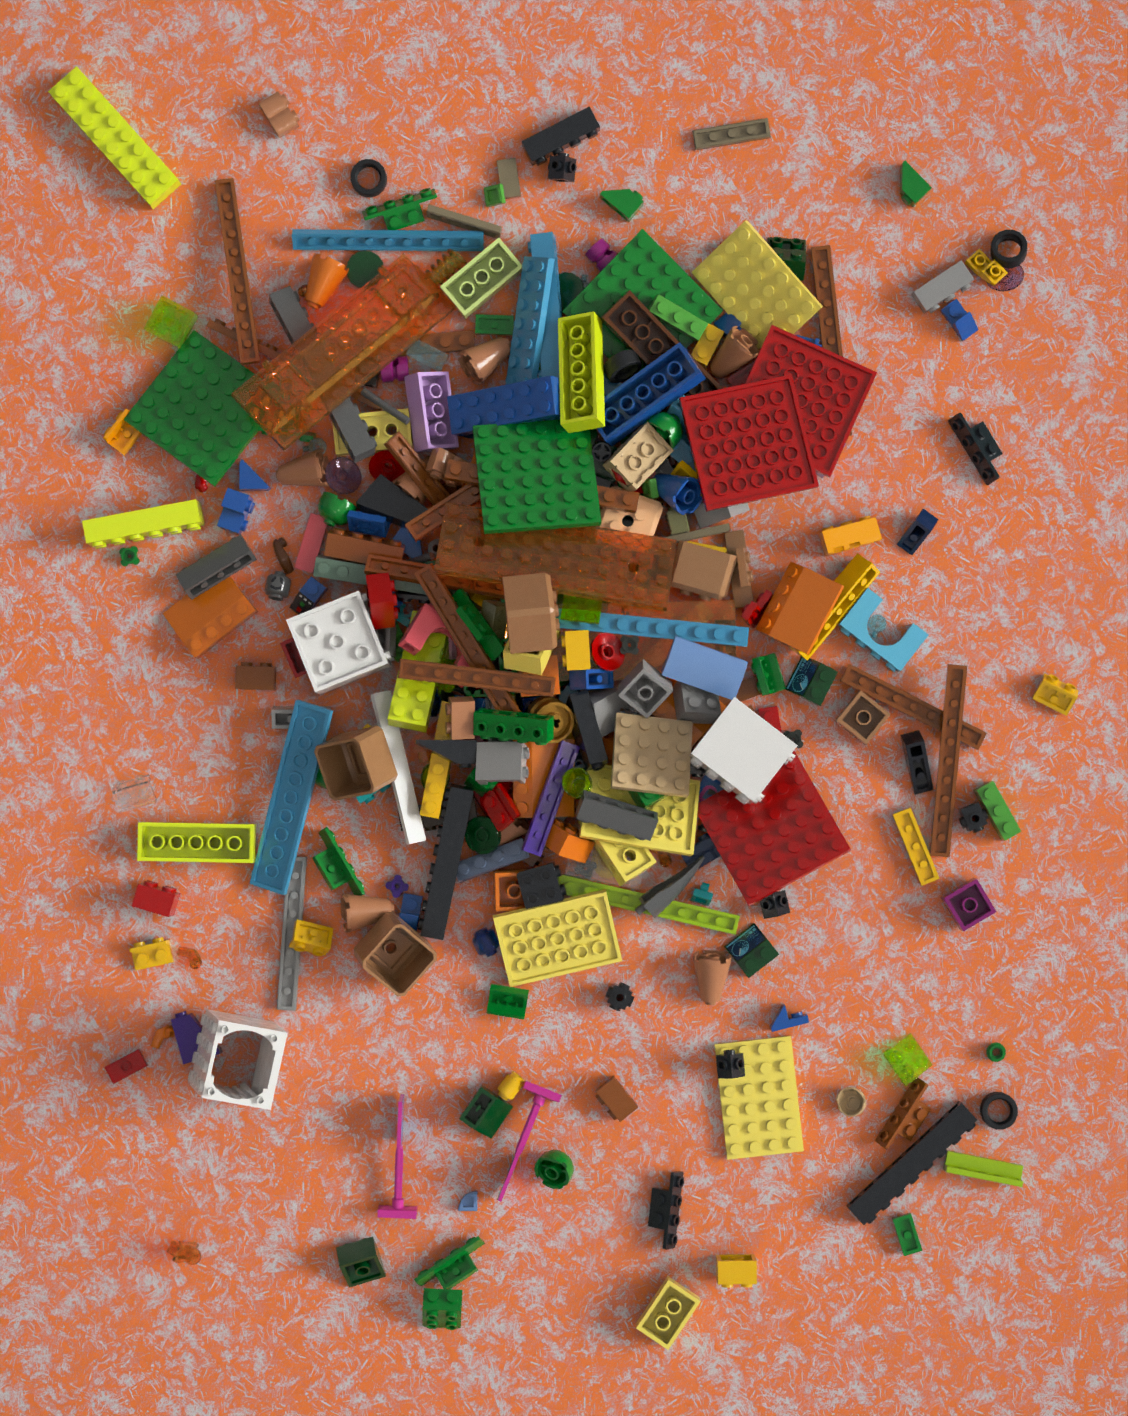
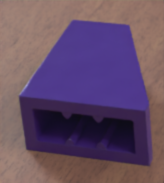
M186 1011L175 1014L176 1018L171 1019L182 1062L187 1064L192 1062L194 1051L197 1052L198 1044H196L198 1033H201L203 1025L200 1024L192 1013L187 1014ZM219 1044L217 1045L215 1055L223 1052Z

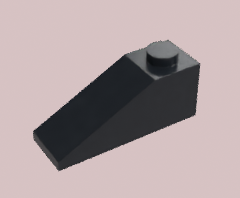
M920 731L900 735L914 794L933 790L925 742Z
M416 740L417 745L453 764H459V768H471V764H476L477 740Z

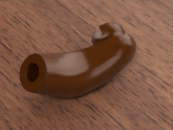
M281 537L279 540L275 539L273 541V548L282 569L286 574H290L294 571L288 554L283 549L287 546V542Z

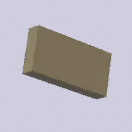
M516 158L497 160L500 184H503L505 199L521 197Z

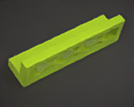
M947 1150L943 1169L948 1173L1013 1186H1023V1181L1021 1180L1023 1165Z

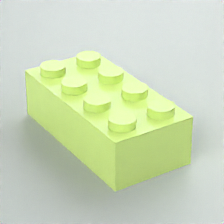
M497 238L443 283L440 289L466 320L522 273V264L502 240Z

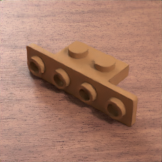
M738 530L725 533L727 554L737 556L731 580L735 608L744 607L753 601L751 586L753 573L752 570L749 571L748 564L751 563L750 553L746 550L744 531Z

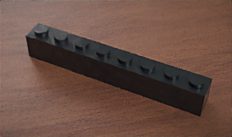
M451 784L450 789L446 788L444 799L447 800V805L442 807L440 818L444 819L443 825L438 826L436 836L440 837L439 845L435 844L433 851L436 860L435 863L430 865L429 874H432L431 882L427 881L425 893H429L428 899L423 900L421 910L425 912L424 919L420 918L418 930H421V936L444 939L474 792L472 787Z
M958 1101L846 1205L848 1209L863 1225L873 1222L877 1217L876 1214L880 1210H886L894 1197H900L905 1192L904 1188L909 1183L911 1185L919 1179L918 1175L923 1170L925 1172L933 1166L932 1162L937 1157L939 1159L947 1153V1148L951 1144L956 1145L962 1139L961 1135L965 1131L970 1132L976 1126L975 1122L977 1119Z

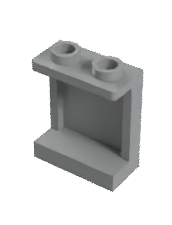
M477 742L475 781L480 785H488V782L513 781L525 784L526 778L529 775V770L526 766V761L530 755L529 748L526 744L518 742Z

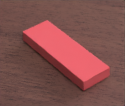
M310 513L294 567L296 569L314 573L315 560L320 553L328 526L324 523L325 519L320 515Z

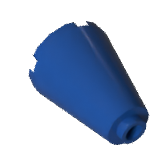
M658 473L653 477L656 478L659 496L677 513L681 515L691 514L699 507L702 496H700L701 489L698 479Z

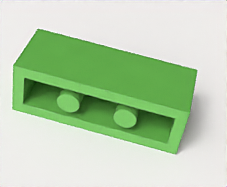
M659 294L655 295L648 307V310L658 320L694 341H699L708 325L707 322Z
M989 781L973 790L1002 841L1022 832L994 781Z

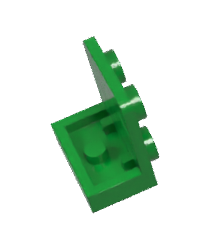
M424 1288L422 1325L428 1329L446 1328L448 1330H455L461 1328L463 1290Z

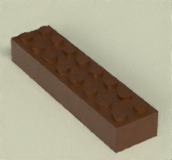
M630 290L626 291L600 317L602 322L629 350L636 352L645 367L679 343ZM691 355L706 379L684 395L690 396L723 389Z

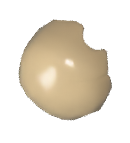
M846 1087L840 1090L836 1096L839 1111L848 1117L858 1116L866 1107L865 1095L855 1087Z

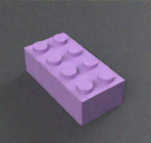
M417 372L405 376L415 452H432V449L442 448L447 451L458 448V437L451 434L447 396H452L449 372Z

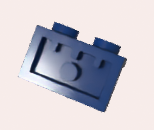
M349 510L347 515L349 531L386 538L391 525L390 522H387L386 517Z

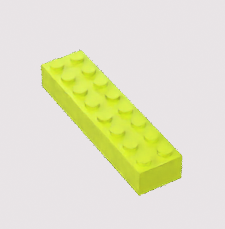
M77 66L48 91L53 99L152 209L156 208L181 185L179 179Z

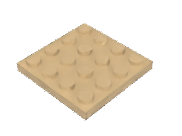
M616 713L611 789L687 798L689 796L691 757L689 755L691 754L693 722Z

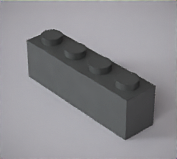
M240 534L175 575L184 591L192 600L257 559L246 540Z
M583 790L576 809V818L583 823H594L600 828H610L623 835H633L639 840L646 839L651 841L658 823L657 812Z

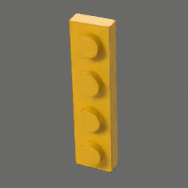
M911 807L892 814L921 886L940 879Z

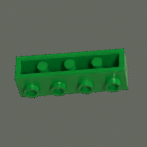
M480 708L474 712L473 735H478L482 739L495 737L500 741L513 739L517 740L518 743H528L530 741L535 742L536 745H546L554 739V716Z

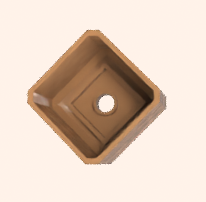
M679 540L668 581L672 587L681 589L680 593L692 596L693 593L699 594L698 598L711 601V598L722 600L727 597L737 556Z
M537 573L503 577L510 654L553 650L557 646L556 631L560 630L559 618L555 619V617L559 616L558 604H554L557 602L556 590L552 591L550 575Z
M379 726L340 733L317 745L314 751L329 797L334 801L372 794L395 781L398 776L383 729Z
M393 911L386 912L354 947V955L362 968L398 997L405 996L437 960V953L430 943ZM395 943V948L392 951H386L387 944Z

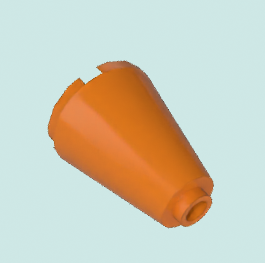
M315 253L312 258L305 301L308 302L307 306L316 310L318 307L323 308L349 271V268H345V265L328 256L322 259L320 258L321 254Z

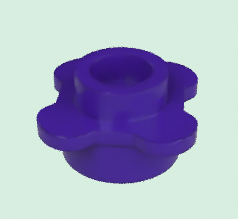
M396 875L391 882L386 883V888L390 889L394 898L400 897V894L409 888L400 875Z

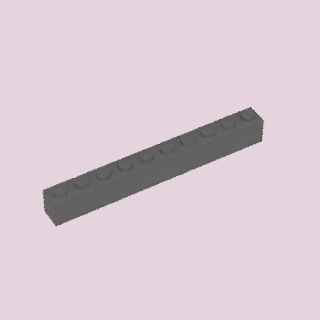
M291 286L269 294V303L353 462L357 463L375 455L377 443L373 436H369L365 420L360 419L358 406L356 403L353 404L351 402L349 389L347 387L344 388L342 385L341 374L333 368L334 362L332 357L324 351L326 349L322 339H318L315 325L309 322L306 308L301 307L298 293L296 291L293 292Z

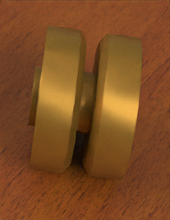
M541 696L535 699L526 711V713L554 716V739L548 743H559L566 739L574 727V716L571 709L555 697Z

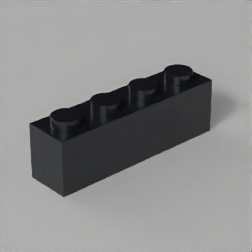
M589 106L523 140L522 147L532 166L535 164L539 166L545 163L550 156H558V153H564V149L580 145L581 140L585 138L592 139L597 136L600 131V125Z

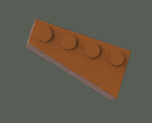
M332 527L327 534L324 556L366 564L368 554L403 560L405 545L401 544L399 540L391 539L388 541L383 540L379 536H367L363 533Z

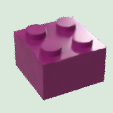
M977 878L970 879L941 897L957 926L963 932L996 913L995 908Z

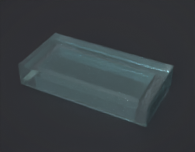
M414 338L406 353V356L438 372H441L449 357L448 354L417 338Z

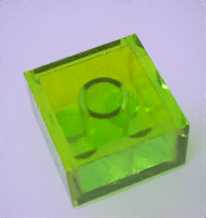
M161 295L144 330L171 346L180 349L196 323L198 315Z

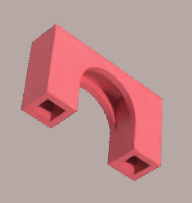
M425 603L419 608L398 646L414 656L422 649L430 634L442 633L448 636L455 644L457 656L453 665L470 667L434 606Z

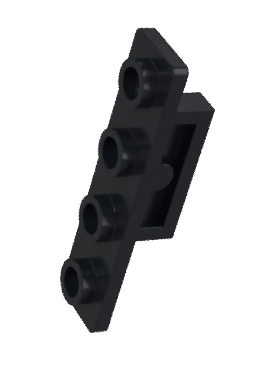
M958 413L950 418L948 422L952 430L955 432L986 485L999 479L1000 476L991 461L1003 453L985 423L982 421L970 428L962 413Z
M682 1171L671 1172L669 1190L652 1188L648 1226L664 1230L662 1248L666 1250L675 1248L678 1240L676 1234L677 1226L680 1222L679 1208L682 1203L681 1191L684 1185Z

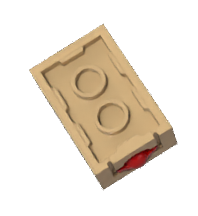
M647 422L638 427L602 466L626 491H635L674 450Z

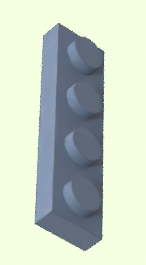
M521 838L499 846L489 854H478L459 861L456 875L458 882L462 883L529 858V853L521 850L525 839Z

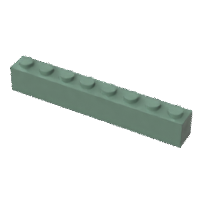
M318 555L315 560L313 576L366 585V574H364L366 564ZM394 580L395 590L426 595L420 584ZM448 589L451 595L456 592V590Z

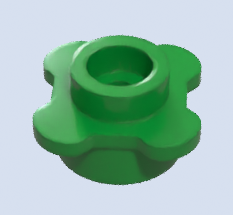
M132 546L131 548L120 549L119 553L121 554V564L123 566L139 564L138 548Z

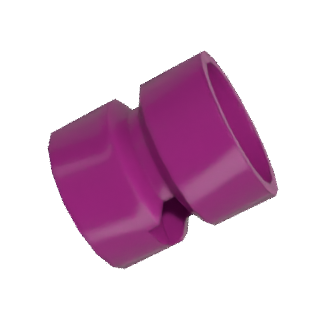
M603 238L597 241L585 253V256L592 263H596V268L600 272L617 255L614 250L610 251V245Z
M407 356L396 357L395 360L391 357L380 358L382 383L393 382L395 379L399 382L405 381L404 377L409 375Z

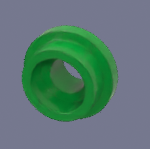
M995 1042L987 1047L986 1055L991 1061L999 1062L1004 1059L1006 1050L1002 1044ZM994 1049L999 1050V1054L996 1056L992 1053Z

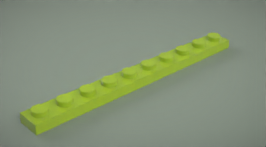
M563 874L559 877L560 883L565 885L567 896L573 897L606 889L610 906L635 911L642 904L639 898L645 894ZM673 900L657 917L736 935L740 915ZM645 910V911L643 912L644 914H649V915H651V914L648 912V910Z

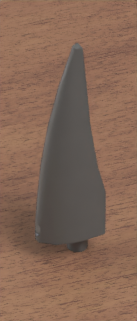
M701 856L666 881L653 886L639 898L642 904L635 911L641 915L645 910H648L656 918L689 883L703 862L704 856Z

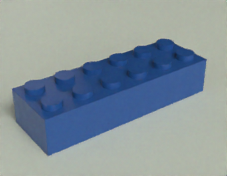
M679 342L604 397L605 427L597 429L604 440L610 446H613L644 424L651 416L659 413L705 380L706 377L686 348Z
M550 375L447 396L451 434L457 436L472 435L473 425L497 424L498 426L543 421L560 417L559 377Z

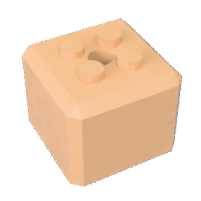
M617 486L611 487L615 489L625 490ZM639 495L636 513L602 508L600 512L601 526H595L592 533L594 543L638 560L645 558L663 511L661 502ZM625 516L633 518L634 523L629 527L624 526L622 523V519Z

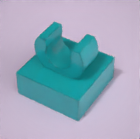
M403 604L400 607V612L398 611V619L396 620L409 627V618L414 610H411L409 614H405L404 608L406 605Z
M702 882L700 889H694L690 901L709 906L713 897V893L708 892L710 884Z

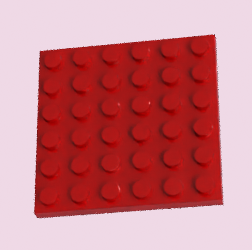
M771 325L745 384L792 374L815 471L830 478L877 372Z
M792 374L679 398L706 512L819 487Z
M795 751L792 752L796 755L792 758L793 760L791 762L788 761L786 765L784 763L761 792L765 795L761 802L743 804L735 798L737 796L736 793L733 791L727 792L723 789L698 803L697 815L748 906L851 851Z

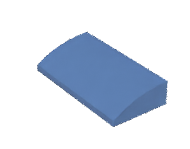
M675 636L661 673L662 676L732 700L734 697L736 698L748 661Z

